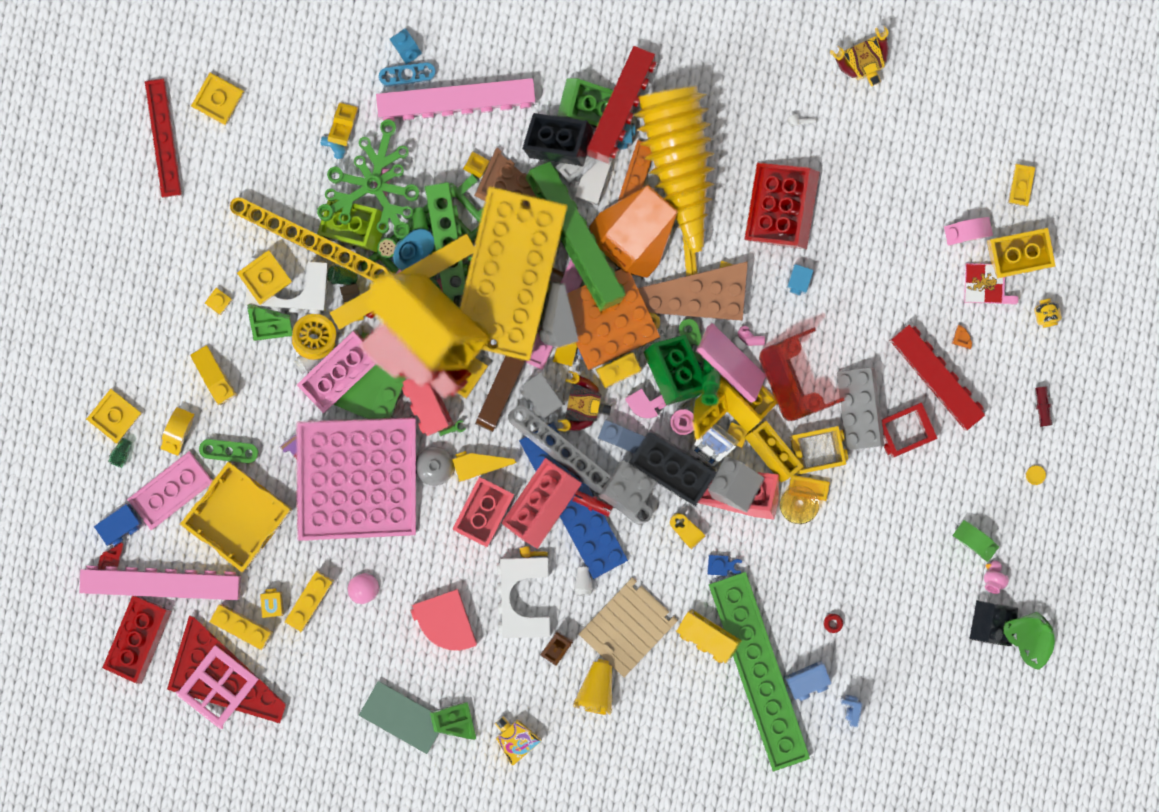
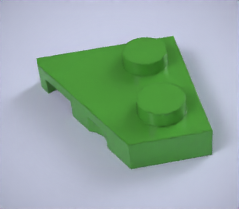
M248 304L247 309L254 341L293 335L290 315Z
M468 702L430 713L434 732L470 740L476 739Z

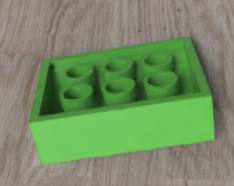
M364 332L361 334L364 340L369 336V334ZM376 364L333 405L367 419L392 418L403 391V381L407 380V378L393 377Z

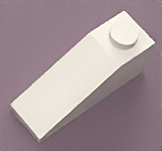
M611 159L609 164L598 160L581 177L580 182L576 181L573 193H576V199L598 205L613 159Z

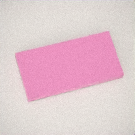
M711 323L707 326L697 351L752 403L757 399L766 375Z
M189 451L127 500L150 530H153L209 487L213 480L191 451Z

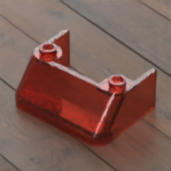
M815 327L765 347L759 353V361L782 417L787 421L798 420L845 401L844 397L825 404L822 396L818 393L804 395L790 358L797 356L801 351L799 338L815 332Z

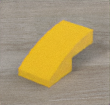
M339 102L328 135V142L347 146L358 107Z

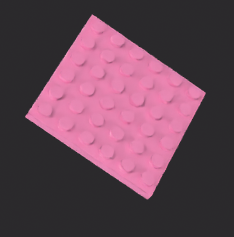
M414 417L296 422L298 541L416 535V419Z

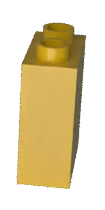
M383 273L370 286L373 294L365 305L429 369H466L489 341V338L426 275Z

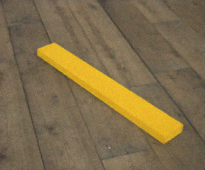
M465 234L398 274L426 275L428 278H431L474 252V245L469 236ZM371 290L364 292L330 312L339 330L371 312L365 305L373 294Z

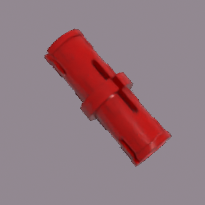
M579 490L576 491L573 502L588 507L590 511L595 510L609 517L610 511L613 508L612 505L598 500L596 496L592 497Z

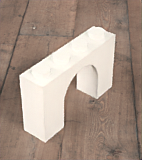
M248 258V264L256 258ZM308 262L305 288L299 296L293 299L284 300L274 295L265 303L259 305L246 287L245 305L252 304L259 307H269L270 310L281 312L282 308L289 309L290 313H301V310H309V314L321 315V311H326L329 264Z
M548 557L501 558L500 563H497V575H501V582L497 583V594H501V602H498V614H502V622H498L499 634H502L503 638L550 637V616H523L514 610L510 602L511 589L518 581L525 578L549 577Z

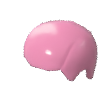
M361 573L356 575L349 581L347 587L348 596L357 604H366L377 597L379 591L378 581L370 574Z

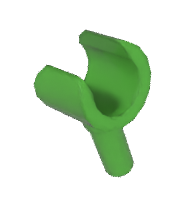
M457 421L454 426L439 431V435L443 436L455 431L458 433L465 431L466 428L463 430L457 428V424L464 421Z

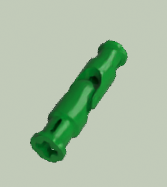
M705 358L702 380L704 392L701 396V402L705 405L714 406L719 401L717 392L720 388L721 374Z

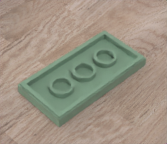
M379 680L359 713L360 717L425 754L429 752L439 734L434 732L430 716V713L433 711Z

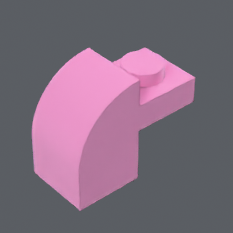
M989 217L976 218L944 226L948 246L993 236Z
M642 389L625 398L632 412L645 419L658 416L654 408L658 407L660 410L666 406L662 395L650 402Z

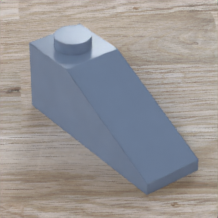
M605 420L598 439L635 453L645 436Z

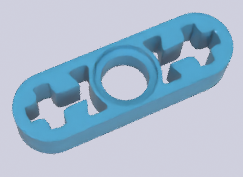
M430 63L388 67L380 71L379 80L382 85L387 87L428 82L434 79L436 71ZM425 67L432 70V73H429V77H425L424 74H418L419 79H416L414 68H418V72L424 71ZM405 69L413 72V76L409 80L402 78V72ZM399 70L398 77L400 81L396 82V77L390 78V82L382 79L386 72H389L390 75H396L395 71Z

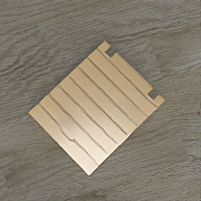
M633 577L579 633L623 677L641 661L678 621L674 616L668 621L665 616L669 611L642 585L636 591L632 587L637 582Z

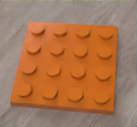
M622 269L615 271L617 281L624 287L625 297L621 303L603 311L599 310L586 285L567 293L579 340L575 343L588 371L660 338L630 272L626 273Z

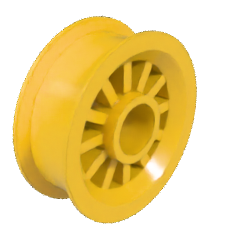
M308 314L301 317L295 323L292 333V344L300 356L310 360H318L326 357L333 350L336 329L327 317L320 314ZM314 334L317 335L319 338L312 339L309 336Z

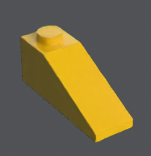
M207 345L190 355L217 405H222L237 396V393Z
M703 393L695 400L692 423L696 440H700L728 411L725 393H717L719 401L714 406L705 405L701 402Z
M467 451L455 454L456 458L452 459L460 482L516 463L515 459L474 453L467 454Z

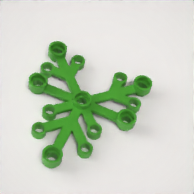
M386 119L380 125L383 136L377 155L368 137H362L359 140L360 148L365 150L374 165L373 173L370 172L365 158L361 155L354 158V164L361 170L365 178L344 174L339 167H331L327 172V177L331 183L338 184L342 181L362 187L351 194L336 192L332 188L325 191L326 199L331 202L338 201L331 206L328 204L319 206L317 215L322 221H329L333 218L335 212L343 208L342 213L339 215V220L342 224L347 225L351 222L350 213L353 202L367 193L375 194L383 207L381 219L377 224L378 231L382 234L389 231L388 222L390 218L394 225L393 231L395 236L399 239H404L410 233V228L405 222L400 221L397 214L402 215L405 219H410L413 216V210L409 206L401 207L390 204L383 191L405 196L408 201H416L420 196V191L413 184L400 187L386 183L394 177L403 176L404 169L400 164L394 165L391 170L381 175L384 167L399 158L405 159L409 156V150L406 146H399L395 152L386 156L390 138L397 130L394 121ZM388 126L392 127L390 132H386L385 129ZM363 141H368L367 146L361 145ZM405 149L406 154L400 155V150ZM362 159L363 164L358 165L357 160ZM396 168L402 169L399 174L394 172ZM335 173L340 175L338 179H333ZM376 182L378 185L376 188H371V183ZM410 191L416 192L414 197L409 196ZM334 192L335 195L329 198L328 193ZM410 210L411 213L410 215L405 216L404 211ZM324 211L330 212L327 217L323 216ZM344 215L349 217L347 221H342ZM386 224L387 227L385 230H381L380 225ZM402 228L406 230L403 235L399 234V230Z

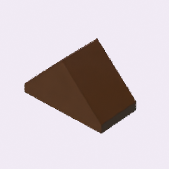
M556 630L540 656L557 666L573 644V640Z

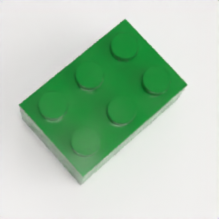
M686 334L653 343L643 352L666 406L698 397L704 392L702 388L703 373Z

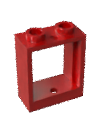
M922 402L881 419L883 436L886 443L884 449L887 455L891 454L892 458L938 439ZM915 411L926 438L896 450L885 424Z

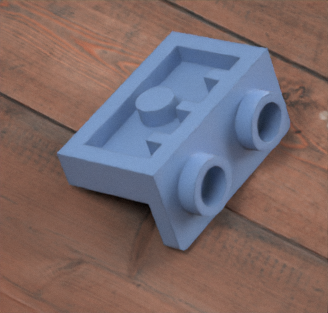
M845 695V698H840L841 704L851 706V708L847 707L845 719L850 726L858 727L862 703L856 696Z

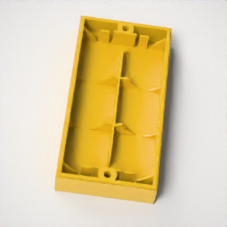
M489 186L460 310L489 338V341L482 350L530 361L567 209L566 204ZM524 201H529V206H525ZM495 339L496 344L493 345L491 343V340Z

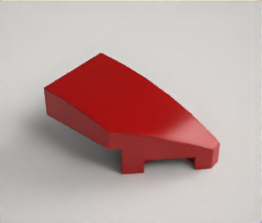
M123 543L102 553L98 562V570H106V566H119L124 548Z

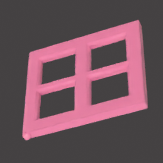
M215 645L180 691H176V695L219 729H223L224 723L259 679ZM215 657H218L230 667L219 682L205 672ZM233 671L247 680L236 696L222 686ZM199 678L213 688L202 703L188 694ZM217 692L230 702L220 717H217L206 708V705Z

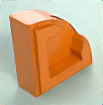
M957 325L951 344L971 350L972 341L969 333L964 327Z

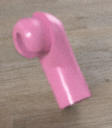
M747 326L739 328L738 336L747 346L765 345L764 336H754Z

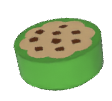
M390 238L382 239L377 247L379 254L384 258L393 257L396 242Z

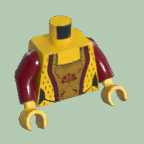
M883 26L884 31L882 33H879L877 27L875 28L878 39L875 36L847 50H843V48L837 45L839 49L837 54L830 50V54L836 58L835 60L843 73L857 80L867 77L871 87L882 82L877 72L885 67L884 65L888 60L889 46L886 26Z

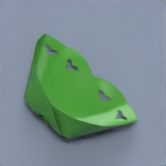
M1034 612L1005 623L1004 634L1011 644L1019 648L1024 662L1038 670L1046 665L1055 645L1053 628L1048 620L1040 613ZM1037 658L1038 664H1036L1035 661H1031V659Z

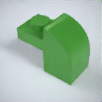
M963 520L952 535L986 562L990 561L999 548L990 537L965 520Z

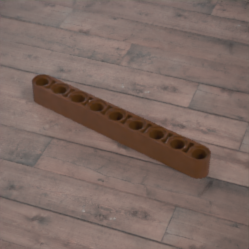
M552 267L549 281L561 283L565 272ZM539 321L537 333H538V331H539V329H540V321ZM505 356L477 417L476 425L491 432L494 431L525 360Z

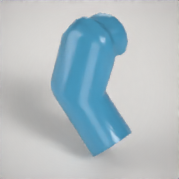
M327 136L321 137L320 145L331 147L334 152L333 156L336 159L344 157L346 151L343 145L328 142Z

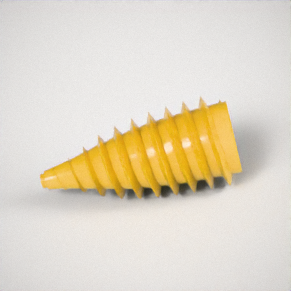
M697 86L640 96L641 110L634 115L635 117L643 118L644 125L638 128L637 131L645 132L648 138L640 145L650 147L651 154L644 159L653 161L655 164V168L648 174L658 175L660 182L653 188L663 189L666 194L664 199L678 210L676 216L679 224L678 228H681L691 253L703 251L705 217L708 216L705 213L706 203L712 200V198L706 196L707 188L715 184L706 181L707 173L715 169L706 165L707 158L715 154L706 151V143L714 139L704 136V129L712 124L702 121V114L709 109L700 106V99L707 94L698 92Z

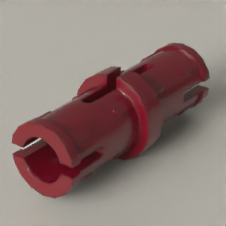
M1048 386L1035 388L1037 398L1036 409H1038L1040 427L1053 425L1050 411L1052 405L1049 403Z

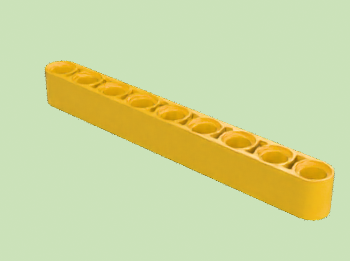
M237 197L230 202V210L235 215L371 281L376 279V273L379 270H384L385 273L390 274L389 270L384 266L243 198ZM239 202L244 203V209L241 212L236 211V205ZM256 211H261V219L255 221L253 214ZM274 219H278L280 222L279 227L276 229H272L270 225ZM295 227L297 235L290 238L288 231ZM309 236H314L315 238L312 246L306 245V239ZM330 244L332 246V252L328 255H325L323 252V248L326 245ZM344 253H349L350 260L347 263L341 262V256ZM363 261L367 262V270L360 272L358 269L359 264Z

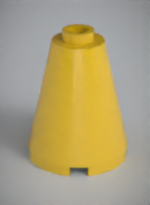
M598 659L597 662L592 663L574 700L573 707L580 709V706H584L587 712L611 715L612 666L609 665V661Z

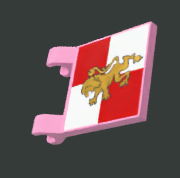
M965 264L964 303L1014 305L1018 303V296H1004L1005 277L997 278L992 264Z

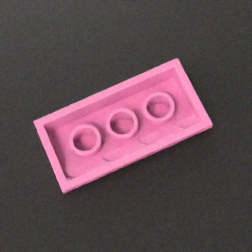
M356 330L351 332L297 384L323 414L376 365L359 346L364 339Z

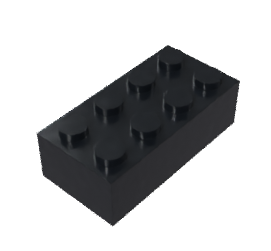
M649 429L628 462L658 484L695 507L717 474L716 470Z

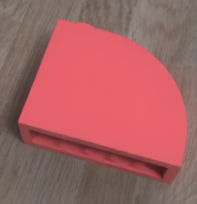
M458 589L412 605L411 614L414 621L418 620L424 635L435 645L447 650H465L477 646Z

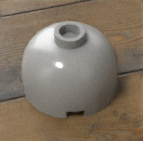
M440 447L424 449L416 459L417 477L427 485L439 486L444 484L451 478L454 472L452 456Z

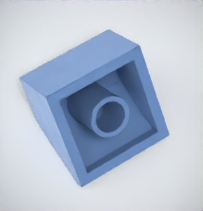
M821 661L784 676L795 700L799 698V701L809 698L810 693L814 691L820 693L829 689L828 685L831 684L824 663Z

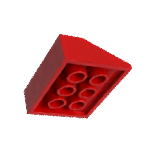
M757 163L744 240L807 250L820 172L806 167Z

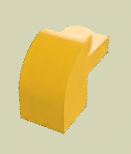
M179 407L175 408L162 435L163 441L160 449L177 456L180 455L185 437L191 429L194 413Z

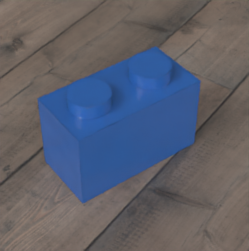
M126 504L96 524L94 528L107 546L113 545L115 547L124 541L123 536L128 533L131 536L140 530L139 525L142 524V521L131 505Z

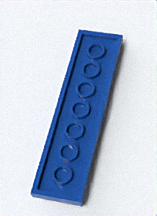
M554 422L550 423L548 426L560 435ZM546 436V443L552 446L553 439ZM528 437L519 440L535 472L546 458L580 481L582 484L578 489L579 491L594 497L584 482ZM562 448V456L568 458V451ZM573 496L560 515V518L585 565L589 567L592 578L595 579L627 562L628 559L604 515L595 510L590 511L588 507L573 502Z

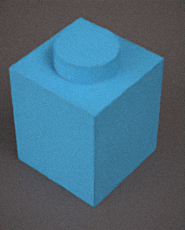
M794 264L786 287L790 289V293L801 296V293H807L813 270Z

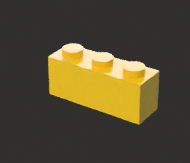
M767 421L757 425L744 436L774 474L779 475L781 483L790 479L803 467Z
M315 571L284 622L299 632L304 631L334 580L319 571Z
M222 603L217 606L209 621L260 650L265 648L273 633L272 630Z
M693 609L687 612L676 630L680 634V638L687 642H693L696 644L697 649L704 653H710L713 655V659L719 663L724 662L726 664L729 662L742 642Z

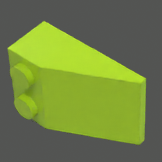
M327 200V204L331 206L338 200L332 202ZM353 203L350 213L351 222L344 225L339 220V215L342 213L343 208L335 212L331 220H321L317 232L318 235L354 247L377 252L378 243L382 237V233L377 229V224L381 219L382 211ZM324 211L323 216L327 217L330 212ZM344 215L342 221H347L349 217ZM386 224L380 225V229L384 230Z

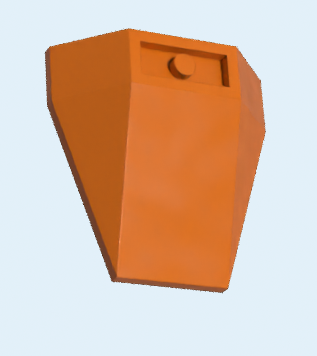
M647 185L601 211L589 225V229L595 236L599 249L626 273L630 272L631 274L648 278L661 262L678 210Z

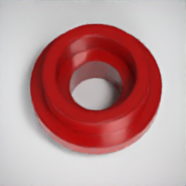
M832 613L825 617L823 625L828 632L837 633L843 627V620L838 614ZM831 620H836L837 625L835 627L830 626Z

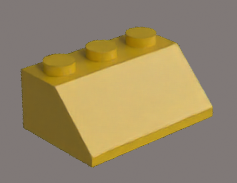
M1048 228L986 241L990 261L997 278L1056 267Z
M721 375L720 388L717 393H725L728 407L727 412L747 432L753 429L779 402L762 385L757 399L751 403Z

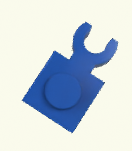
M708 555L707 575L727 576L728 570H731L734 574H740V570L734 569V564L742 563V560L734 559L728 562V556Z

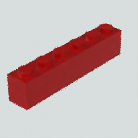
M633 46L587 148V156L607 164L610 163L611 159L616 158L619 151L617 145L619 141L623 142L627 131H625V127L627 124L630 125L633 120L634 113L632 112L634 107L638 108L640 104L639 97L642 89L646 90L649 84V73H653L657 66L654 53Z
M907 325L889 341L964 431H968L986 416L983 413L985 409L978 401L974 402L970 397L972 393L966 386L961 387L957 382L959 380L958 376L953 371L949 372L945 366L947 364L941 356L936 357L932 352L934 350L932 345L927 340L924 342L920 338L921 332L915 326Z

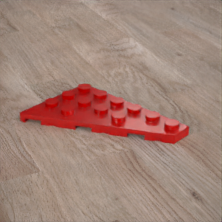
M189 615L167 690L173 692L180 691L215 645L254 676L256 675L194 616ZM215 657L205 672L219 682L230 667L218 657ZM233 671L222 686L236 696L247 680ZM199 678L188 694L193 698L204 701L213 688ZM259 679L235 710L280 724L286 703ZM218 692L210 700V703L226 708L230 704Z

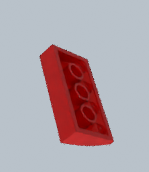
M132 596L102 668L133 683L142 684L172 611L140 597Z

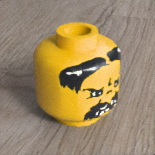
M1051 298L1040 300V305L1034 308L1037 324L1043 325V328L1058 325V322L1062 319L1059 303L1051 302Z

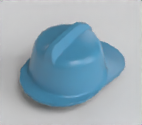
M417 229L409 233L404 239H401L396 244L393 255L397 268L403 271L427 257L432 252L435 244L432 234L427 230Z

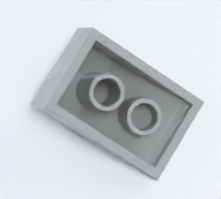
M549 281L540 320L541 331H539V336L544 344L555 348L575 343L579 340L565 284Z

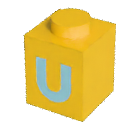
M277 588L265 589V593L260 594L262 618L283 616L282 591L277 592Z

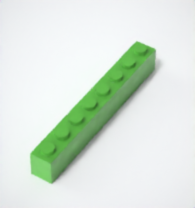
M551 162L530 169L526 180L537 198L567 205L559 239L599 310L603 311L621 303L625 297L624 287L617 281L613 268L608 265L604 252L599 249L596 243L595 236L587 228L585 218L581 217L578 212L577 204L569 196L567 186L561 182L557 169L552 166Z

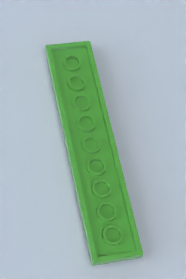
M746 572L708 584L723 629L742 641L733 658L772 771L774 772L809 760V753Z

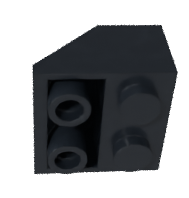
M976 600L969 639L990 644L1012 646L1004 634V626L1006 622L1018 618V608Z

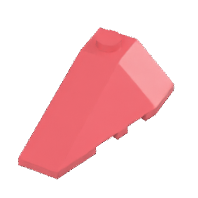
M758 472L765 480L747 513L712 499L708 488L698 503L752 517L775 520L779 500V475Z

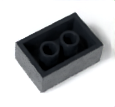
M533 113L522 149L531 159L584 166L587 148L593 137L594 129L587 120Z

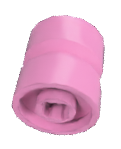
M686 409L676 411L670 419L671 429L679 435L691 433L694 430L692 423L693 413Z

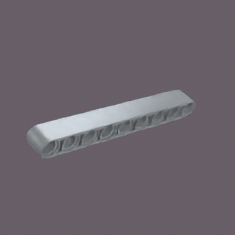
M518 406L509 412L508 420L511 425L597 494H600L610 477L607 472L524 406ZM515 412L522 414V421L515 418ZM531 424H535L538 427L537 433L531 431ZM546 436L553 439L552 446L546 443ZM562 448L568 451V458L562 456ZM577 461H581L584 464L583 470L577 468ZM593 473L599 476L598 483L592 480ZM644 503L640 509L645 513L644 520L640 519L638 514L632 518L626 514L624 515L635 524H643L652 518L653 512Z

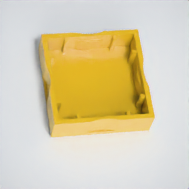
M228 461L212 481L206 494L195 503L180 525L199 540L213 547L221 557L243 573L293 509L231 461Z

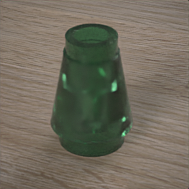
M335 265L328 269L327 280L332 284H356L358 275Z
M122 438L109 454L108 462L119 468L126 465L132 442Z

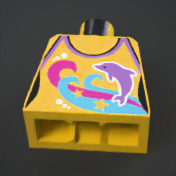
M503 716L495 723L502 732L496 737V740L512 766L541 742V738L518 719L510 724Z

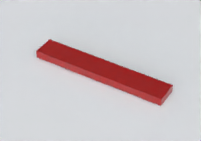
M165 79L144 81L161 197L180 196L182 192Z

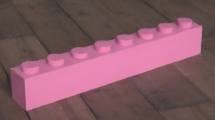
M533 78L376 94L378 118L383 121L386 119L395 121V118L414 120V116H422V118L427 119L433 118L434 114H442L443 117L453 116V112H461L462 115L473 114V110H481V113L493 112V108L508 111L512 110L514 106H520V109H528L536 104Z
M86 565V569L80 570L79 593L239 600L241 576H236V572L224 571V575H216V571H204V574H197V570H185V573H177V569H165V572H157V568H145V571H137V567H126L125 571L118 570L116 566H106V570H98V566Z

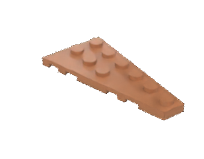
M496 147L474 196L486 201L488 188L492 186L536 197L526 180L527 174L521 173L514 166L515 163L511 159L507 160L501 154L502 151ZM524 201V205L529 206V201Z
M748 262L641 287L638 290L649 313L743 321Z

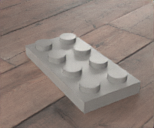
M875 367L837 372L846 450L885 446Z

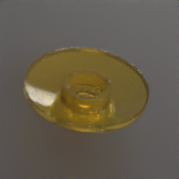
M793 486L783 493L780 499V510L784 518L789 522L805 524L813 520L817 515L819 499L810 488L806 486ZM796 501H803V505L797 506Z

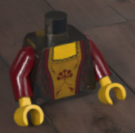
M568 371L572 373L573 377L571 380H565L572 383L565 419L557 421L563 423V428L557 430L580 431L591 427L594 421H597L598 414L610 416L612 404L600 402L602 394L599 393V388L590 379L579 375L577 372Z

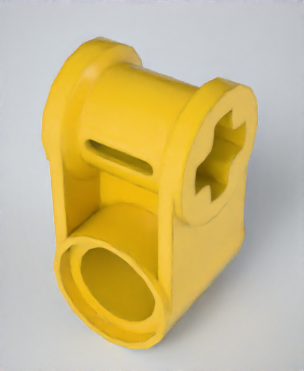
M676 513L670 518L671 527L691 550L706 537L685 515ZM676 518L684 519L682 521V523L684 524L682 527H680L679 525L676 527L674 526L676 524V522L674 521Z

